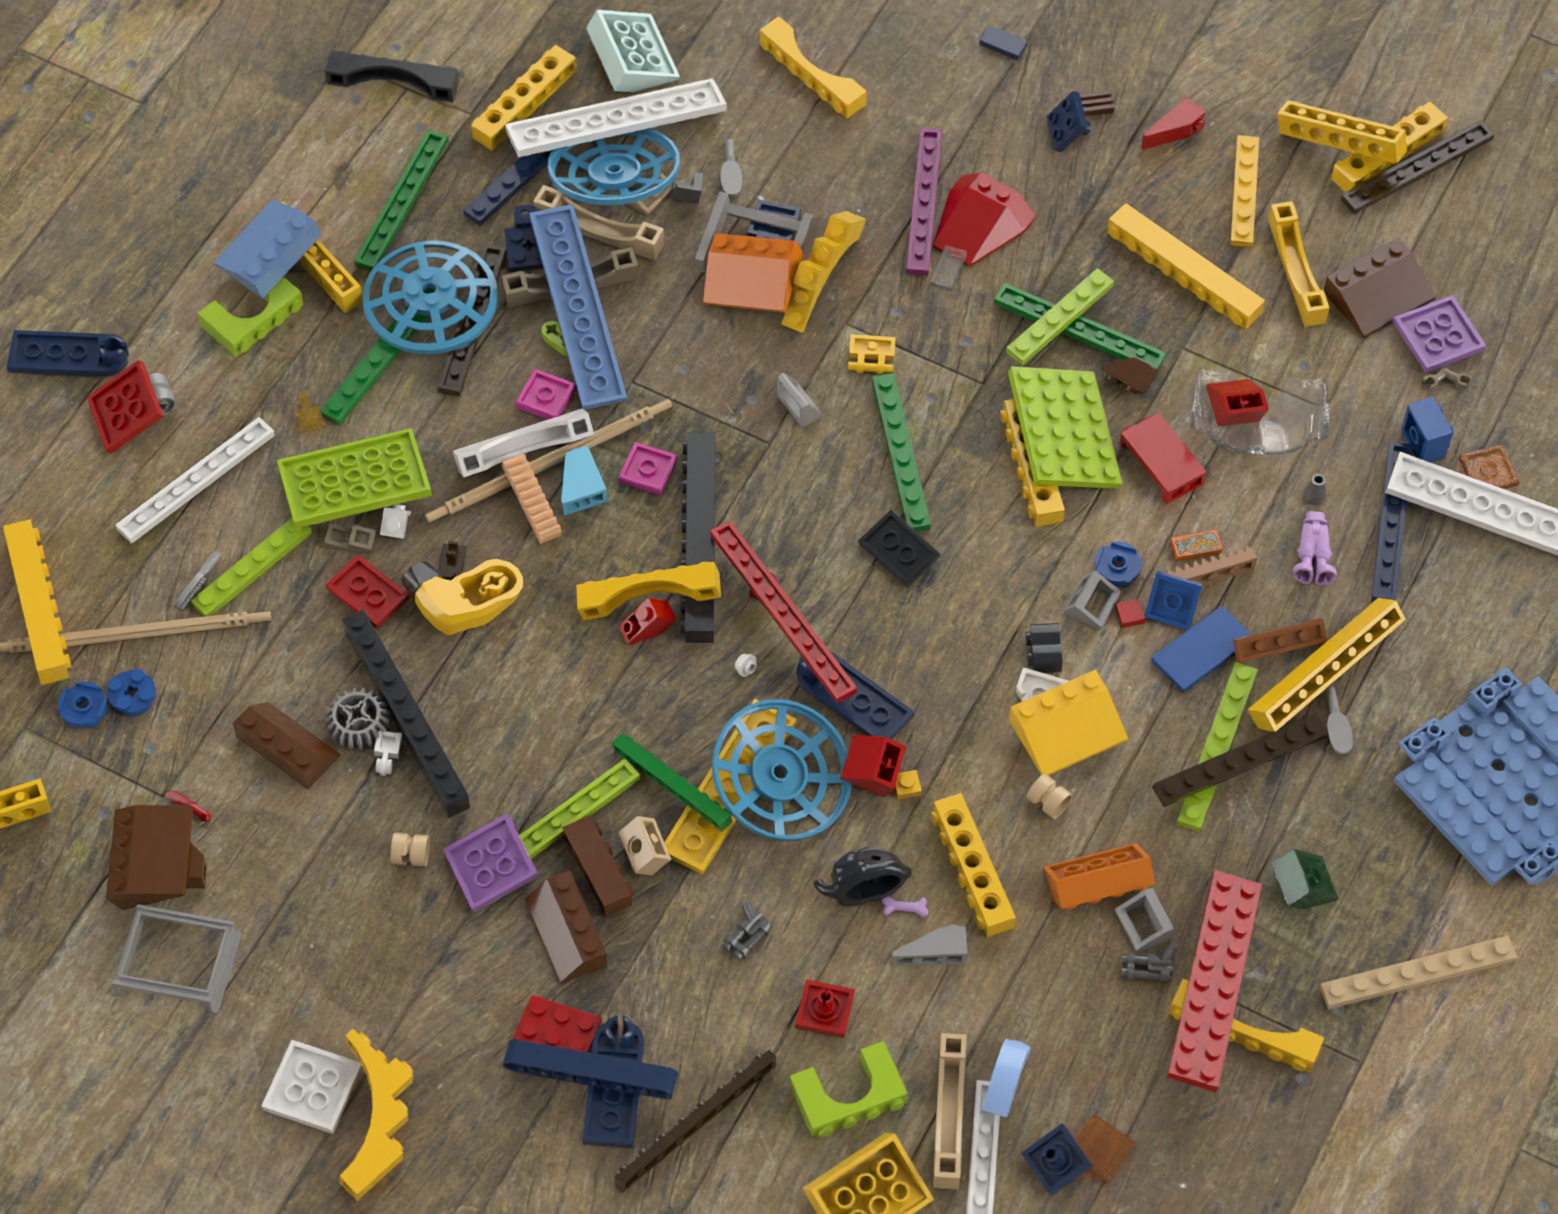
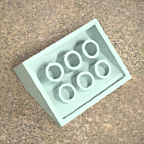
M596 10L586 29L614 91L636 92L676 81L680 78L651 14Z

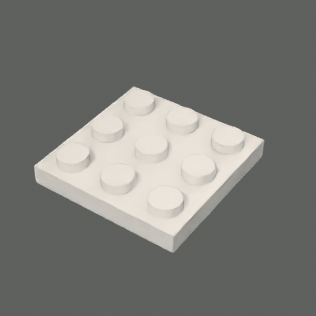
M291 1040L263 1101L262 1110L333 1134L363 1067L358 1061Z

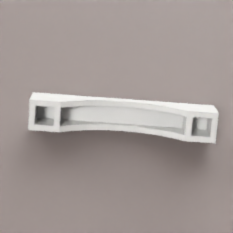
M579 409L452 452L458 472L463 477L485 471L500 462L526 452L556 444L573 442L594 435L588 412Z

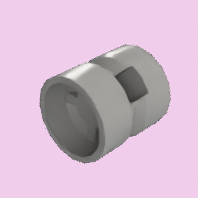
M161 373L150 374L149 378L162 413L166 415L175 408L176 400L170 390L166 376Z

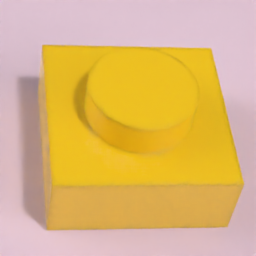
M917 770L898 774L895 784L897 799L921 796L922 790Z

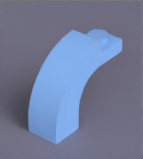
M1005 1038L990 1080L982 1110L1003 1117L1008 1116L1023 1067L1029 1057L1030 1046L1025 1045L1021 1041Z

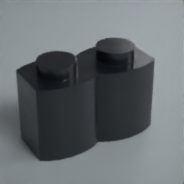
M1030 624L1029 632H1025L1026 646L1031 648V652H1027L1028 666H1032L1034 671L1041 673L1062 672L1063 663L1059 624Z

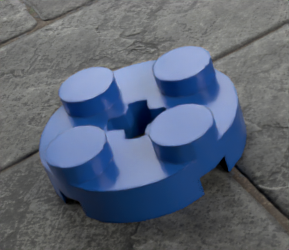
M1112 542L1111 545L1105 548L1103 546L1098 550L1094 568L1114 586L1126 588L1131 586L1132 582L1140 575L1142 559L1132 545L1124 542ZM1117 560L1121 561L1123 567H1115L1112 563H1116Z
M141 669L122 672L108 682L107 697L110 706L117 713H125L126 716L131 717L141 715L151 708L154 697L156 699L155 684L151 677ZM129 690H137L134 697L126 695Z
M91 682L75 683L76 686L70 689L66 688L58 700V708L62 720L75 728H95L98 726L99 721L103 719L108 708L105 694L101 688ZM83 701H87L88 706L86 708L80 709L77 706L82 704Z

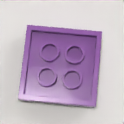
M1453 295L1395 316L1393 319V324L1425 373L1483 352L1486 348V344Z
M507 813L443 849L474 912L539 877Z

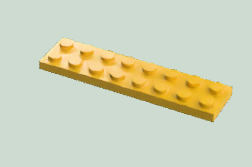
M754 699V701L752 702V704H754V703H756V702H759V701L756 700V699ZM777 709L757 711L747 715L742 720L749 731L762 725L775 724ZM787 714L785 725L794 728L797 724V719ZM735 729L721 751L719 759L731 762L734 749L742 739L737 729ZM775 732L763 733L754 738L763 749L768 745L774 744ZM784 733V743L786 742V740H787L788 737H789V735H788V734H785V733ZM747 744L740 754L738 763L751 766L755 754ZM711 767L698 790L705 792L711 800H716L725 809L726 807L716 790ZM718 769L721 786L727 799L734 806L741 799L733 786L731 772ZM738 774L740 785L747 795L754 789L749 775ZM687 806L664 842L670 858L703 875L737 820L731 815L732 823L721 832Z

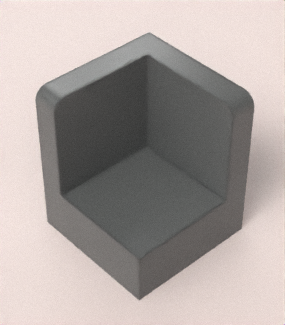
M694 172L692 183L675 180L673 183L672 200L698 204L702 193L703 173Z

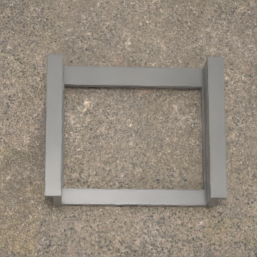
M720 191L698 248L695 261L699 262L701 272L706 273L708 254L715 233L721 234L727 215L796 232L797 235L794 241L798 243L801 249L813 215L804 213L802 221H797L730 204L728 193Z
M137 904V911L115 980L111 983L113 986L111 995L121 997L123 989L204 1003L208 1013L218 1015L242 936L241 932L236 931L234 922ZM146 917L224 931L207 990L128 976Z

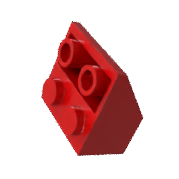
M1249 379L1209 383L1206 385L1218 427L1260 422L1269 411L1263 389Z
M852 736L840 779L879 796H886L895 788L906 745L887 737Z

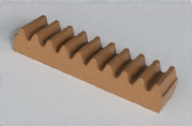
M1247 545L1244 552L1237 548L1236 554L1228 551L1227 557H1225L1221 553L1218 560L1211 556L1210 562L1202 559L1201 565L1194 561L1192 568L1185 564L1184 570L1177 566L1175 573L1167 569V574L1206 585L1255 570L1257 556L1254 550Z

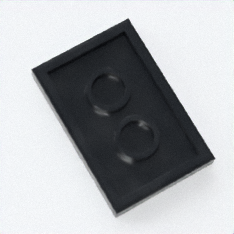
M892 510L887 512L858 540V544L907 588L940 557V553Z

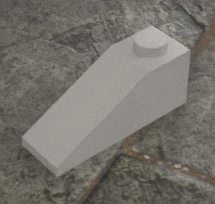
M958 925L940 927L893 951L892 967L966 964L968 954L966 927H959Z

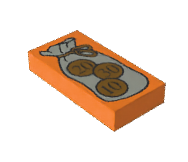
M1217 530L1171 538L1176 561L1222 553Z

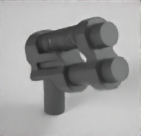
M750 902L742 905L747 920L740 921L737 924L736 931L723 939V949L727 952L731 949L734 950L733 956L737 960L745 959L750 954V950L772 930V926L768 923L767 918L761 912L756 914ZM744 935L748 936L749 939L744 945L739 943Z
M1168 945L1161 958L1153 953H1148V956L1134 955V952L1122 955L1121 964L1127 965V968H1122L1121 978H1127V981L1140 979L1157 980L1160 983L1170 982V975H1172L1174 970L1172 969V958L1177 949L1174 946ZM1134 965L1147 966L1148 971L1134 970Z

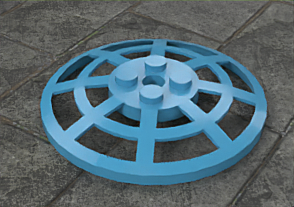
M647 128L620 134L636 136L637 138L633 145H606L602 138L594 140L596 148L582 153L577 158L567 152L575 145L553 149L548 159V173L554 186L563 194L575 200L597 205L628 204L654 196L666 189L674 181L680 168L679 152L675 144L668 137L656 130ZM648 139L662 146L668 153L656 158L652 153L641 147L645 140ZM611 151H625V152H628L627 154H621V153H611V154H609V152H611ZM600 154V157L594 159L591 163L585 162L586 159ZM638 154L649 162L640 165L635 156ZM560 158L571 163L569 178L555 176V168ZM672 159L673 171L666 179H659L660 165ZM580 167L587 170L589 177L576 178L577 168ZM654 168V174L651 179L641 178V172ZM591 183L593 186L597 188L591 192L583 188L580 184ZM562 184H572L574 188L583 194L574 192ZM635 184L645 185L633 192H629L627 189ZM605 191H619L620 195H603Z
M445 241L416 242L392 251L373 268L366 280L363 291L364 313L373 331L391 346L415 354L431 355L445 353L469 344L488 327L494 317L498 302L496 280L487 263L468 248ZM424 248H447L458 252L450 256L442 253H425ZM412 250L416 252V255L404 259L394 268L385 265L401 254ZM468 255L477 261L485 270L488 279L474 278L470 269L461 260ZM427 259H442L447 262L441 268L429 267ZM418 260L419 269L410 274L401 271L407 264ZM455 266H458L468 279L454 280L449 272ZM378 272L386 274L382 297L370 301L369 292L372 280ZM394 277L404 281L401 291L389 294L390 284ZM470 287L466 303L456 299L457 288ZM477 287H490V301L486 312L482 316L472 309L476 300ZM428 288H432L435 290L434 293H424V291ZM404 299L408 307L403 316L399 314L391 302ZM385 305L388 313L399 322L392 334L379 324L373 315L372 309ZM451 306L459 310L454 316L441 321L440 314L447 311ZM416 313L431 316L432 323L412 321V318ZM465 316H468L477 323L464 334L451 340H445L443 329L456 324ZM406 327L420 331L434 330L437 343H416L406 341L400 337Z
M770 699L759 701L737 712L724 725L718 735L712 757V773L715 787L729 813L741 825L753 833L778 841L807 839L828 828L841 815L848 802L852 784L840 779L841 774L827 773L825 759L817 746L828 737L839 756L842 770L848 749L834 726L812 708L789 700ZM777 709L775 724L762 725L749 731L742 720L747 715L757 711ZM787 711L806 717L815 723L821 731L810 739L800 730L785 725ZM735 726L742 739L734 749L731 762L719 759L723 740L729 730ZM775 732L774 744L768 745L763 749L754 738L763 733ZM784 733L797 738L805 745L798 751L788 745H784ZM746 744L755 754L751 766L738 763L740 754ZM810 752L817 762L819 773H808L804 757ZM778 767L784 771L783 779L775 776L774 768ZM718 769L731 772L733 786L741 799L734 806L727 799L721 786ZM738 774L749 775L754 789L747 795L740 785ZM807 782L819 783L817 794L812 802L801 793ZM827 784H842L838 802L832 813L826 817L817 809V806L825 795ZM760 796L772 801L773 814L760 809L753 802ZM794 799L803 808L802 811L783 815L782 802ZM748 807L758 816L773 821L775 834L757 828L745 820L740 813ZM807 815H810L819 823L817 827L804 833L785 835L783 822L797 821Z

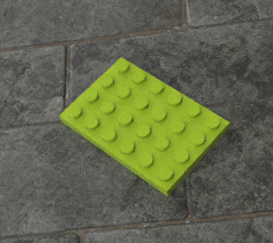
M1011 366L1008 375L1035 485L1119 489L1123 483L1095 373L1093 371Z
M412 428L277 460L295 529L432 496Z

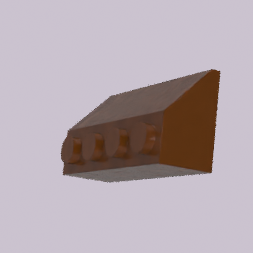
M269 702L249 706L233 722L234 731L238 739L307 789L340 757V753Z
M570 871L546 879L525 898L561 984L607 967L605 949Z

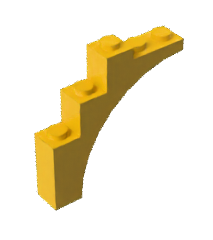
M848 211L830 216L824 236L816 238L809 259L799 263L793 281L795 285L781 323L782 325L801 333L804 332L816 300L834 266L844 252L860 239L866 222L865 218Z
M352 1029L346 1034V1044L357 1056L367 1075L372 1094L373 1109L371 1124L364 1144L354 1161L340 1175V1184L358 1201L403 1160L402 1145L395 1138L390 1139V1137L408 1121V1108L401 1100L397 1099L395 1101L394 1099L413 1083V1070L405 1061L400 1062L396 1057L388 1064L387 1057L380 1050L375 1051L369 1045L371 1042L364 1033L360 1032L358 1034Z

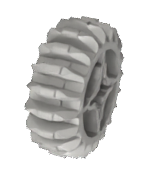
M353 687L352 693L344 690L342 697L336 695L335 702L330 701L329 709H326L325 725L327 726L328 734L332 735V740L334 742L339 741L342 748L348 744L351 750L355 745H358V748L362 750L364 744L371 748L372 741H376L380 737L378 731L385 732L386 728H389L390 712L388 711L387 703L383 702L380 695L376 696L373 690L367 693L364 687L360 692H357ZM370 709L376 714L375 720L371 719L368 713ZM340 717L346 722L347 726L345 728L339 724Z

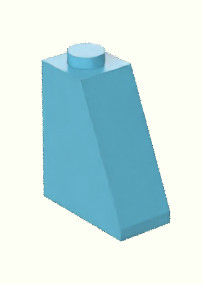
M588 446L574 448L566 452L561 497L563 515L565 516L607 502V489Z

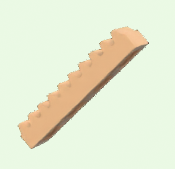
M521 454L503 461L502 467L539 543L542 544L561 536V527L553 515V510L549 507V502L546 501L545 494L542 493L541 486L538 484V480L530 468V463L527 462L526 455Z

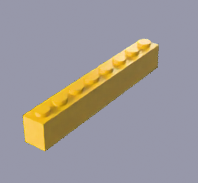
M1127 203L1109 218L1107 232L1112 238L1118 239L1129 250L1142 256L1146 262L1153 264L1165 275L1172 277L1183 288L1189 289L1200 300L1206 301L1217 312L1223 313L1230 318L1234 324L1240 325L1246 330L1263 313L1264 299Z
M31 519L5 525L3 529L40 683L44 685L70 678L68 668H72L69 654L64 655L63 650L67 649L64 635L59 636V632L63 631L60 617L55 618L54 613H58L56 600L50 599V595H54L51 581L46 582L45 577L50 575L47 563L42 564L41 562L42 559L46 558L42 545H37V542L41 541L38 527L33 528Z
M1377 598L1254 703L1248 711L1257 728L1276 732L1406 619L1397 601Z

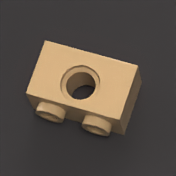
M637 816L619 831L623 847L626 849L631 867L636 874L653 875L671 860L654 818Z

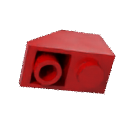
M648 598L619 625V628L627 645H632L662 634L676 621V618L668 601Z

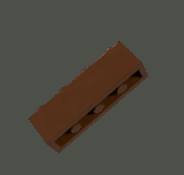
M586 816L562 827L563 838L604 916L607 917L632 906L633 888L629 881L624 882L622 878L623 870L618 861L614 863L611 857L613 852L609 843L602 841L600 837L602 836V831L598 823H593L590 816Z

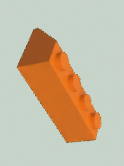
M1137 843L1043 866L1054 901L1061 909H1074L1078 904L1086 902L1097 903L1102 898L1109 896L1121 897L1125 892L1133 890L1144 891L1148 889V886L1155 885L1151 857Z

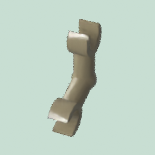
M1444 367L1434 375H1426L1422 385L1426 382H1431L1432 385L1429 388V392H1432L1436 389L1437 383L1447 378L1455 382L1458 389L1465 390L1467 385L1460 380L1470 382L1471 377L1467 373L1457 374Z

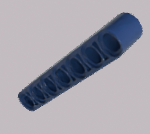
M517 1039L509 1040L502 1064L504 1068L513 1072L666 1100L672 1098L678 1077L676 1070L665 1066Z

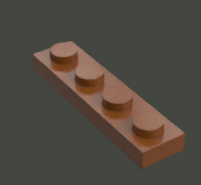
M1318 618L1232 640L1236 662L1243 663L1327 642L1324 619Z

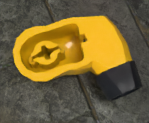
M493 559L483 562L473 570L462 573L450 581L446 580L430 563L422 561L411 566L405 572L402 578V585L423 616L436 629L445 635H453L487 624L517 599L523 588V576L519 569L510 562Z

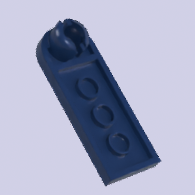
M14 330L7 370L10 373L108 377L114 376L125 369L128 364L129 350L125 340L114 334Z
M831 652L857 687L856 694L836 703L800 656L796 670V678L800 687L866 736L887 737L892 740L914 717V711Z
M618 1015L611 1017L596 1030L592 1053L643 1062L644 1036L641 1029L632 1023L629 1018L623 1016V1032L620 1043L617 1042ZM588 1085L583 1145L634 1148L639 1095Z

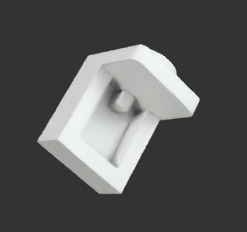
M399 504L392 505L391 508L384 507L380 535L404 539L407 519L411 511L405 510V505Z

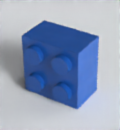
M1434 397L1408 404L1401 431L1408 444L1413 445L1412 451L1415 457L1430 463L1444 459L1450 447L1453 428L1444 418L1441 405L1436 403Z

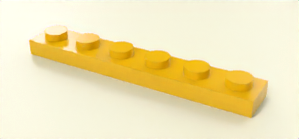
M1237 136L1230 245L1253 246L1259 137Z

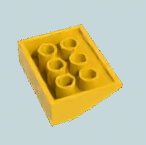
M1096 670L1010 707L1009 722L1041 775L1047 774L1049 776L1128 741V736L1109 691Z
M886 1132L802 1188L817 1214H914L934 1200L896 1134Z

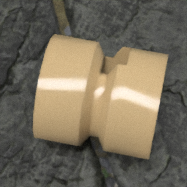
M1043 774L1031 786L1026 798L1037 807L1043 806L1042 811L1051 818L1056 819L1068 807L1073 794L1062 786L1056 787V781L1047 774Z
M395 832L391 844V864L406 865L408 862H411L412 866H427L430 852V836L415 834L413 837H410L408 833Z

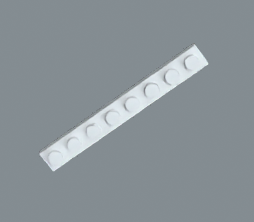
M258 417L115 525L116 529L132 544L274 437V430Z

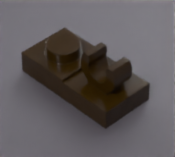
M448 541V544L443 543L438 571L446 580L451 581L463 572L467 548L464 545H458V542Z

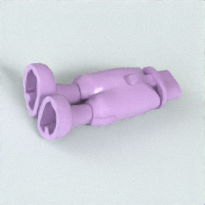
M1309 511L1306 513V519L1303 521L1300 547L1297 549L1302 562L1294 566L1293 577L1302 584H1310L1313 580L1312 560L1315 558V584L1323 586L1336 580L1337 571L1333 566L1327 565L1332 552L1330 550L1328 523L1325 520V514L1323 512Z

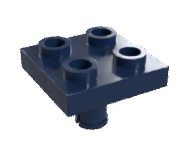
M1072 91L1046 116L1055 151L1062 152L1081 133L1088 135L1091 131L1092 125H1090L1091 122L1086 121L1080 93Z
M1063 1123L1021 1153L1051 1196L1093 1167L1088 1157Z

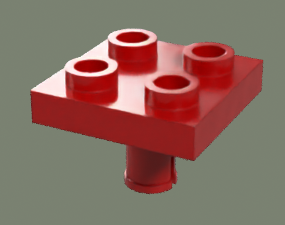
M806 979L795 1028L845 1038L855 989Z

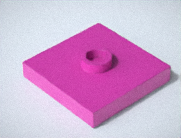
M534 369L515 402V407L548 420L561 416L576 389V383Z
M634 442L620 472L618 482L661 496L676 465L678 455Z

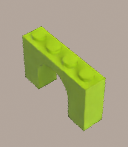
M282 277L264 297L268 301V305L259 315L251 318H238L231 315L214 300L197 313L200 326L237 357L242 352H246L256 341L263 339L273 328L281 325L291 314L298 312L304 305L302 293L285 277Z
M884 1041L863 1048L860 1051V1061L870 1081L871 1089L858 1102L843 1104L828 1097L823 1090L814 1067L790 1075V1088L812 1138L818 1136L820 1138L827 1137L834 1130L842 1127L844 1129L851 1128L858 1121L866 1118L867 1120L875 1119L882 1112L899 1110L907 1103L908 1093Z

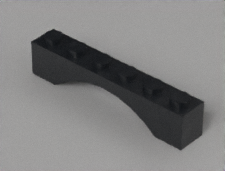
M331 51L325 69L327 85L350 87L369 80H396L419 88L433 100L454 102L459 84L457 68Z

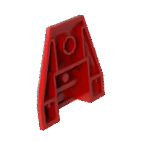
M982 172L963 175L949 191L932 247L971 267L1023 234L1035 220L1036 215L1020 193Z

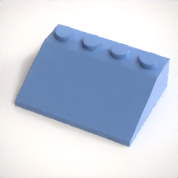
M272 199L215 260L214 265L263 299L322 234L316 222L298 209Z

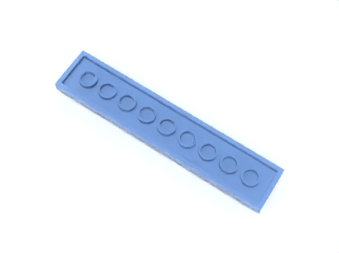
M572 204L531 212V225L582 409L587 410L626 402V391L574 206Z

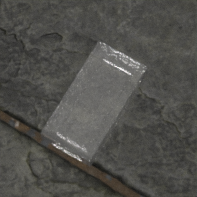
M945 245L930 285L952 292L966 259L967 252Z

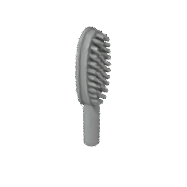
M732 139L725 140L726 162L721 168V185L724 192L728 193L729 198L733 199L741 191L742 172L739 164L735 162L734 142Z
M213 551L202 565L200 572L195 575L178 597L173 607L181 610L187 607L205 583L206 578L204 576L210 572L221 558L220 553Z
M1328 687L1325 689L1330 709V715L1327 720L1328 736L1335 753L1343 756L1352 749V730L1346 716L1340 713L1335 687Z

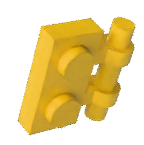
M851 334L849 358H858L857 362L848 361V370L857 371V373L861 374L864 372H877V375L893 373L894 365L885 364V360L894 361L896 337ZM864 360H878V363H864Z

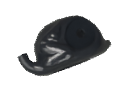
M873 846L865 847L857 852L851 851L834 863L833 871L831 872V885H826L822 879H817L814 881V887L822 895L837 900L841 906H861L867 902L880 900L894 894L911 877V868L902 864L896 855Z

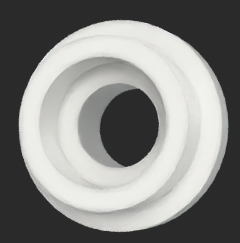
M752 654L740 655L735 663V669L738 671V674L742 677L751 675L757 667L756 657Z

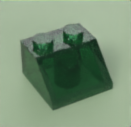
M1293 849L1272 863L1275 879L1280 884L1283 892V900L1289 907L1303 910L1335 902L1339 899L1322 856Z

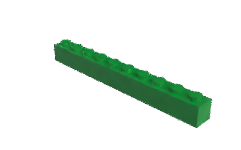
M621 733L612 742L616 753L721 832L732 823L731 814L726 808L723 809L716 800H711L705 792H700L694 784L688 783L684 776H679L673 768H668L662 760L656 759L653 753L647 752L641 744H636L630 736Z

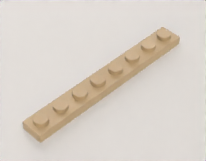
M1508 935L1321 983L1320 990L1327 1008L1332 1009L1515 962L1517 954Z

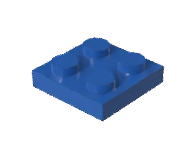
M1157 571L1144 617L1189 630L1203 584Z

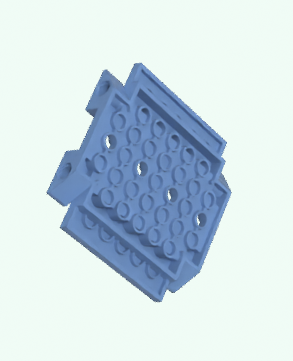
M1507 667L1471 691L1468 701L1440 721L1435 717L1398 742L1401 749L1415 763L1394 778L1396 785L1491 886H1494L1506 876L1509 878L1516 872L1530 885L1543 883L1558 872V695L1539 676L1520 689L1522 683ZM1467 729L1470 731L1471 736L1464 737L1460 735L1459 730ZM1499 763L1503 766L1504 770L1496 771L1492 768L1491 764ZM1527 797L1533 798L1537 804L1530 806L1525 803L1524 799Z

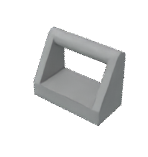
M781 373L777 378V396L799 425L803 428L820 419V410L798 382L787 374Z
M1094 570L1081 578L1063 612L1070 618L1101 630L1120 597L1121 591ZM1095 588L1109 594L1097 618L1084 608Z
M1153 888L1142 891L1115 909L1136 952H1141L1172 940L1174 928ZM1144 906L1157 931L1143 941L1140 939L1127 913Z

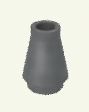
M1322 474L1313 475L1311 481L1304 489V497L1310 504H1320L1327 497L1326 479Z

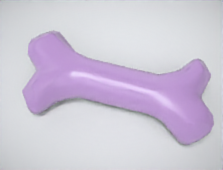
M890 896L882 899V903L885 906L883 911L885 916L894 911L917 913L921 918H924L929 913L925 907L927 903L925 897H922L917 902L896 901Z

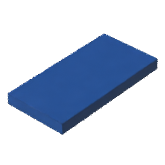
M1220 606L1152 656L1151 662L1184 693L1235 655L1232 639L1251 634L1223 606Z

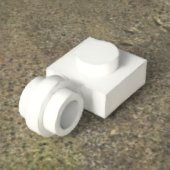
M378 731L380 737L376 739L374 756L382 757V759L378 758L376 762V773H380V776L391 774L393 760L388 759L399 758L403 739L402 733Z

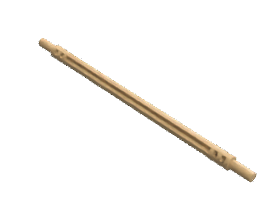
M667 399L650 408L646 406L594 431V435L573 441L529 462L530 468L533 470L534 475L565 461L566 452L588 446L590 449L653 419L654 415L671 408L672 403ZM504 474L445 502L444 506L425 514V519L430 523L446 514L452 515L510 487L511 484L507 475Z
M271 611L250 614L239 612L60 633L59 636L64 635L66 645L70 647L248 626V623L272 621ZM29 637L9 639L8 642L0 643V652L9 651L11 654L32 651Z

